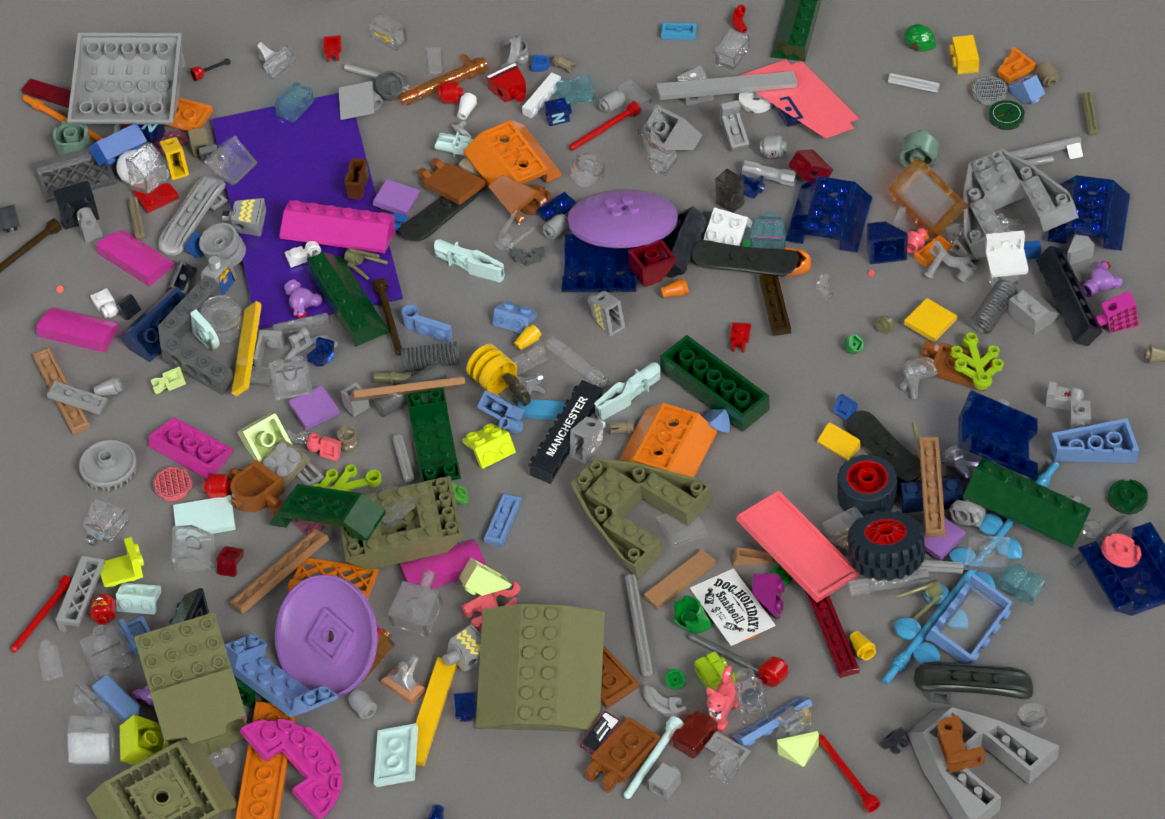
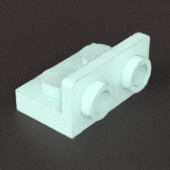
M122 583L116 593L117 611L155 614L157 612L156 601L161 594V586Z

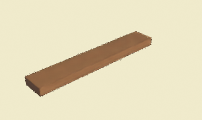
M50 348L32 354L49 389L54 381L69 385ZM55 400L72 435L90 428V424L82 409Z
M464 377L354 390L350 394V400L353 402L400 396L444 387V390L461 388L466 383Z
M919 437L925 537H945L939 437Z
M314 529L229 602L231 608L244 614L329 540L328 536Z

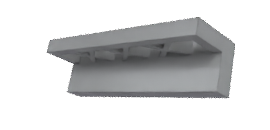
M81 556L56 618L59 631L67 632L69 626L80 627L105 565L104 559ZM92 564L98 565L97 568L92 571ZM88 579H90V585L86 586ZM83 594V596L85 597L84 601L80 602V599ZM75 611L78 613L76 620L73 619Z

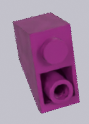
M754 574L752 594L776 619H780V612L783 611V600L781 598L782 593L785 591L784 581L778 574Z

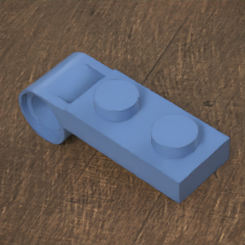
M415 305L403 307V323L407 329L440 341L450 342L452 340L451 325L420 316L419 310Z

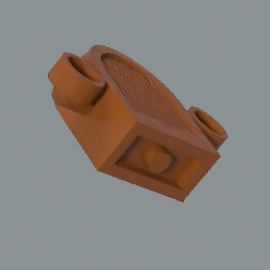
M257 459L244 470L233 468L228 472L232 493L230 503L235 509L244 512H257L268 506L269 512L273 515L276 514L283 503L278 497L285 492L284 481L280 476Z

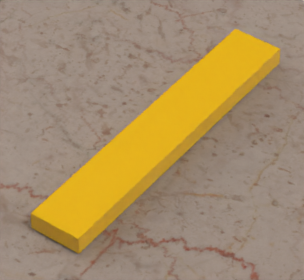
M255 301L244 311L231 392L236 397L246 391L250 384L261 312V303Z
M437 657L416 721L418 726L416 765L423 767L425 766L457 668L456 663L446 666L441 657Z

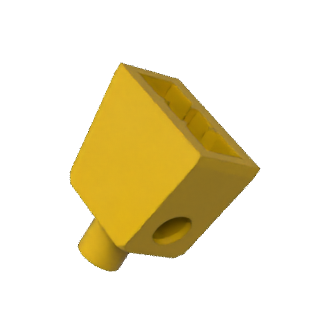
M177 137L161 141L160 146L163 158L172 180L188 176L189 172L183 148ZM173 161H178L179 164L174 166Z

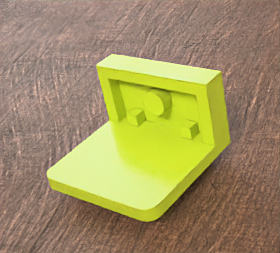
M493 423L483 426V429L477 432L468 433L462 439L463 444L474 451L478 464L482 469L516 453L509 432Z
M132 537L124 539L127 555L105 561L100 574L104 587H113L121 583L143 578L141 566H144V561L140 554L138 543L134 544Z

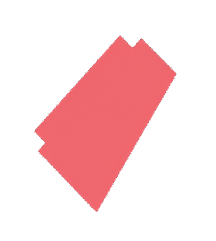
M785 59L739 75L793 71L798 83L797 88L754 92L824 138L854 129L850 122L859 119L802 61L791 64Z

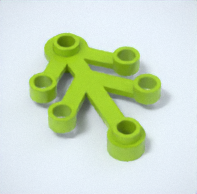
M969 332L964 336L962 345L970 350L972 358L962 353L963 349L960 346H953L950 355L953 358H958L955 361L954 369L973 378L974 386L977 389L986 390L992 384L991 377L1003 369L1004 362L1001 359H994L991 368L984 372L983 368L993 358L998 357L1000 349L994 345L989 346L987 354L980 359L977 348L978 337L975 333ZM968 364L969 366L973 367L975 371L966 367V365Z
M349 464L345 467V472L340 478L338 477L337 470L330 469L326 472V476L320 484L312 486L352 492L350 491L351 489L367 485L374 488L378 487L382 482V477L378 470H370L367 472L366 478L347 482L349 478L357 475L356 466ZM331 482H336L334 486L328 487Z

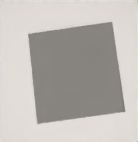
M372 81L339 87L340 120L374 114Z

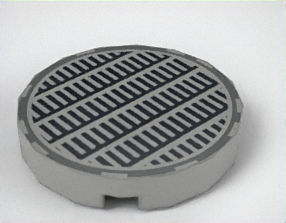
M985 76L975 81L972 95L981 104L992 106L996 102L1002 101L1004 98L1006 99L1008 87L1000 78Z

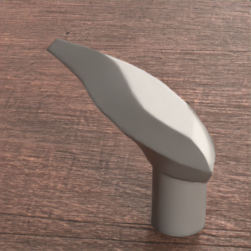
M464 120L458 124H452L456 133L459 132V135L475 139L464 129L467 125Z

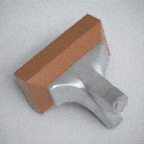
M415 655L407 663H399L398 668L394 666L381 678L382 685L411 705L425 692V687L413 679V672L419 660Z

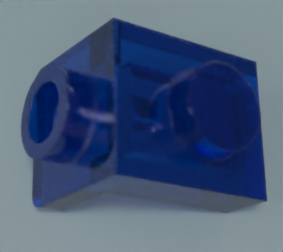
M740 173L737 177L735 191L754 199L758 193H762L765 187L763 183L764 176L760 175L755 180Z
M318 337L316 339V348L307 354L306 362L323 367L334 357V341Z
M475 692L454 694L455 718L460 719V722L473 721L472 718H476Z

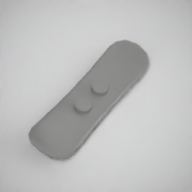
M202 176L194 183L160 235L158 247L161 252L166 255L176 256L184 250L185 244L194 233L198 224L225 188L226 184L222 179L214 176Z

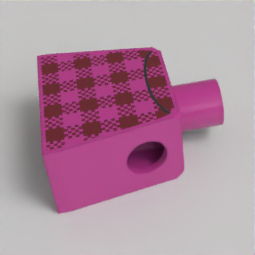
M1126 291L1101 304L1102 314L1096 316L1100 326L1106 324L1111 333L1139 326L1137 305L1130 291Z

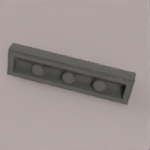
M435 362L399 385L447 379V376L441 365ZM406 395L377 398L374 399L380 416L385 417L406 404L407 397Z

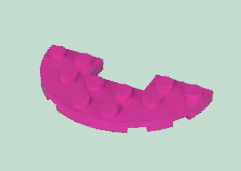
M264 719L242 727L240 734L265 762L281 752L306 779L295 786L292 793L315 819H324L337 802L342 785L340 762L331 745L310 727L304 728L294 724L295 721L277 719V721H265Z

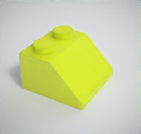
M134 714L120 725V761L136 765L167 748L160 724Z

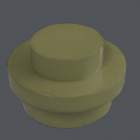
M887 315L879 316L876 319L877 329L884 334L891 332L894 326L893 320Z

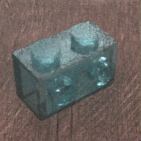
M295 81L276 100L277 116L294 123L314 102L312 88Z

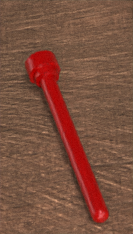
M636 101L627 104L626 110L570 144L569 149L574 151L628 116H637L641 113L639 104Z
M67 575L61 577L58 581V589L11 646L10 649L13 653H16L61 596L67 593L72 578Z
M819 734L820 745L860 795L864 809L867 813L876 811L881 805L880 800L876 795L867 792L826 737Z

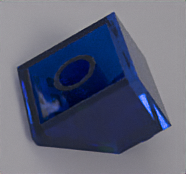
M886 221L867 223L866 248L870 265L907 260V232Z

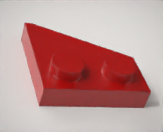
M170 183L131 188L133 195L138 198L139 203L147 214L179 199L178 193Z

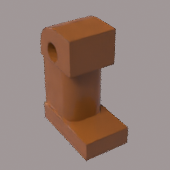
M956 715L942 719L937 727V741L949 773L984 765L985 751L983 746L966 750L962 740L963 726L959 716Z

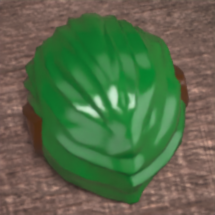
M915 24L905 30V41L910 49L915 47L917 51H928L936 48L935 35L929 27Z

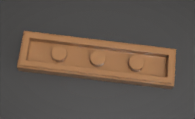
M702 549L644 593V599L656 610L660 609L716 565V560Z

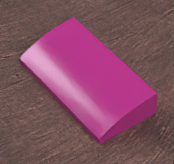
M124 230L114 232L95 244L100 256L149 287L175 265L172 260Z
M53 307L43 315L35 328L38 337L106 352L121 325L118 322Z
M176 417L171 418L149 435V447L204 478H207L209 474H215L233 452V448Z
M473 539L454 545L448 553L399 563L410 594L414 595L460 580L459 576L470 558L484 565L486 563L476 541Z

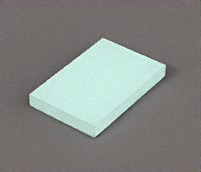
M231 495L224 498H211L173 505L177 540L236 530L233 506L230 503Z
M416 723L377 731L373 783L376 787L415 780L418 726Z

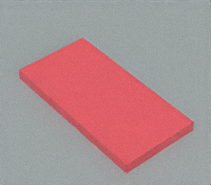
M780 491L775 492L738 514L736 518L744 529L817 603L859 576V573L851 566L846 557Z

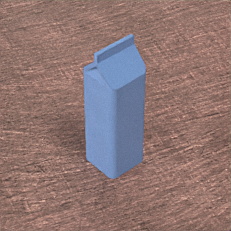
M105 675L92 686L95 696L123 723L134 714L143 717L140 705L109 675Z

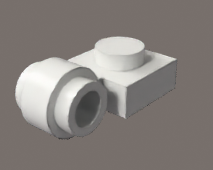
M309 241L305 249L300 246L284 253L292 268L306 263L308 257L320 254L321 248L316 241Z
M107 288L90 295L93 304L99 312L102 311L105 318L109 317L110 319L116 316V313H119L114 298Z

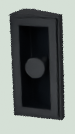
M180 260L173 271L165 293L178 286L183 294L186 295L196 268Z

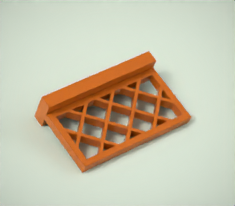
M307 558L298 566L293 580L290 579L288 590L290 592L297 584L302 582L299 580L305 577L308 579L311 577L310 575L319 572L321 575H338L348 581L357 578L360 582L354 585L357 588L365 587L366 591H360L368 600L379 574V568L368 570L353 564ZM305 564L314 565V568L307 571L304 567ZM333 568V571L326 574L323 570ZM345 571H352V572H353L352 574H350V575H348V576H344V575L342 574V573L345 572ZM364 574H372V576L367 579H363L361 577Z

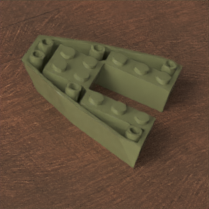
M595 457L570 483L588 517L632 574L636 575L637 580L663 554L660 539L626 519L627 514L644 499L689 527L713 501L711 487L697 478L640 463Z

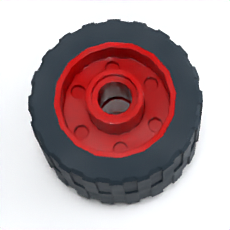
M871 454L859 455L850 458L840 467L837 479V499L845 513L858 519L860 517L863 518L865 514H873L874 511L885 512V510L893 509L897 496V473L889 461Z

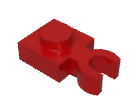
M341 35L324 37V54H326L327 62H330L331 57H336V61H339V53L342 52Z
M732 322L730 334L732 352L738 346L742 348V353L745 352L746 343H749L751 324Z

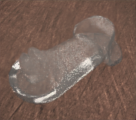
M221 747L218 752L209 755V758L215 768L218 769L225 763L234 762L235 755L230 747Z

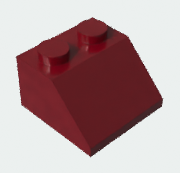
M662 239L628 250L629 268L644 287L661 282L677 261Z

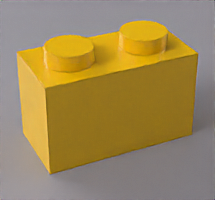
M974 36L952 37L949 52L950 55H953L952 64L953 67H956L957 74L979 72V56Z

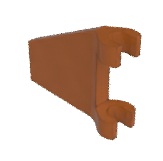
M503 175L488 186L518 225L526 220L519 211L534 198L540 206L547 202V199L539 191Z

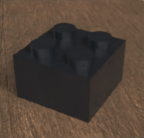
M88 180L53 191L65 230L79 226L77 212L85 207L92 210L96 220L100 219Z

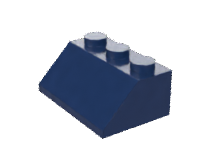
M958 475L942 476L944 510H948L952 503L957 500H963L962 485ZM921 478L909 482L898 479L903 513L923 512Z

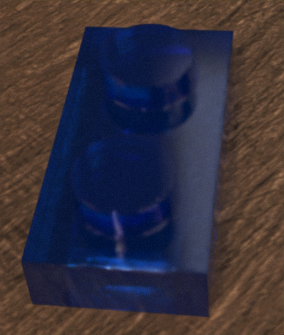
M790 96L779 99L780 101L788 99L798 117H792L773 104V107L787 127L802 124L797 119L804 117ZM787 106L785 107V110L791 111L792 108Z
M563 192L536 210L537 215L545 222H548L555 215H564L570 211L576 204V201Z

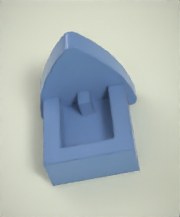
M710 409L703 416L714 430L729 433L730 421L726 409Z

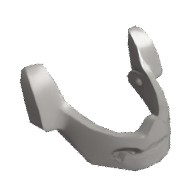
M521 35L512 36L503 43V46L511 45V51L507 62L500 69L516 62L517 57L521 53V41L523 40Z

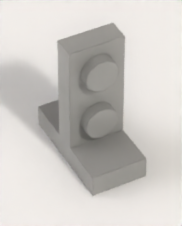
M738 100L721 104L719 123L720 126H724L731 151L749 147V141L739 114L740 104Z

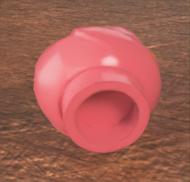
M919 228L916 231H906L905 243L903 242L902 235L905 251L911 254L921 249L925 241L929 239L927 230L924 228Z

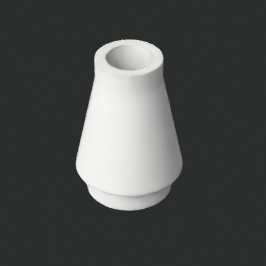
M464 93L461 96L457 114L458 118L462 120L467 119L468 115L477 105L475 95Z

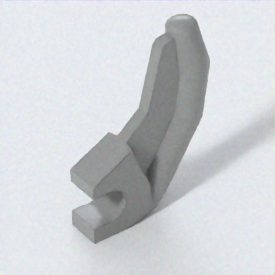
M648 685L643 687L644 699L652 709L666 717H678L686 714L685 706L677 707L682 705L681 698L662 697L653 687Z

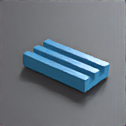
M662 23L661 39L696 40L697 23Z

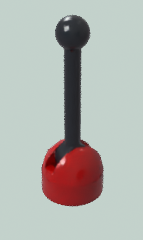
M226 58L223 62L205 69L196 66L190 69L193 80L198 81L204 77L205 72L222 65H229L231 61Z

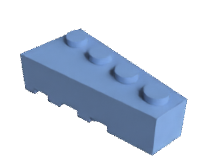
M1128 418L1054 432L1051 435L1049 444L1054 460L1059 462L1136 463L1139 455V448Z

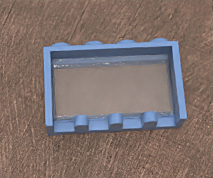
M973 573L935 626L932 627L925 640L934 642L962 664H968L970 661L974 664L981 654L978 652L980 647L985 649L991 639L988 636L991 633L995 635L1001 627L999 621L1001 619L1005 621L1012 612L1009 608L1013 602Z

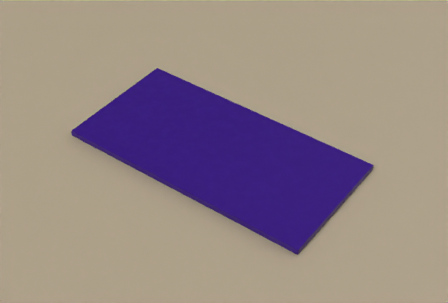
M339 93L212 119L231 211H233L234 202L238 200L264 198L267 211L261 236L238 233L246 246V253L242 261L252 304L255 301L261 303L258 330L334 314L310 276L307 262L291 268L284 252L292 248L302 246L305 249L307 242L280 239L279 235L284 209L290 200L381 213L379 207L373 206L376 192L368 162L369 181L365 186L363 198L361 200L347 198L345 176L349 172L348 166L353 158L366 159L367 161L356 117L340 120ZM319 244L321 253L325 252L342 257L345 261L344 256L349 248ZM388 246L385 253L365 251L378 254L380 256L379 259L388 261V264L363 259L360 265H355L369 277V280H366L353 268L349 267L373 306L382 304L380 296L374 291L372 285L373 281L379 278L387 280L388 289L386 294L389 302L403 299L390 246ZM293 279L299 282L302 288H307L313 294L317 293L322 297L321 305L310 306L305 309L307 315L304 318H297V316L293 315V309L289 306L290 295H287L284 289L285 284Z

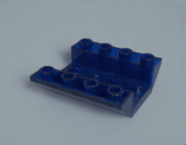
M1076 175L1059 184L1069 192L1079 218L1050 229L1047 241L1066 243L1067 234L1104 238L1103 248L1122 251L1130 194L1111 179ZM1089 192H1095V193H1097V194L1092 195V194H1089ZM1089 218L1092 221H1085L1084 219Z
M818 176L801 185L785 241L803 244L806 235L840 240L839 250L858 253L873 197L854 181ZM831 193L837 194L836 196H830ZM823 220H829V222H827V223H824V222H821V221H823Z
M565 234L564 276H562V292H637V275H634L629 268L628 250L635 247H603L585 242L574 234ZM581 272L587 273L586 275H583V276L579 275V273H581ZM617 272L624 273L623 275H616Z
M971 390L958 418V448L1034 480L1038 479V463L1029 459V441L1038 433V418Z
M1151 522L1132 529L1131 538L1135 541L1134 544L1140 547L1142 553L1140 560L1133 567L1125 568L1111 563L1103 555L1097 541L1078 547V551L1113 609L1130 616L1165 604V543ZM1143 589L1146 591V593L1140 594L1137 593L1136 590Z

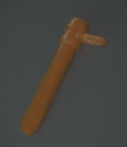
M463 53L460 56L464 62L463 66L402 92V95L399 96L400 101L403 105H410L438 92V85L441 86L443 81H456L460 83L466 79L471 80L478 74H484L488 70V64L484 57H477L471 60Z

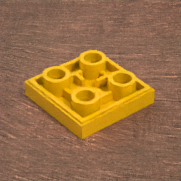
M926 298L904 320V325L935 343L957 320V315Z

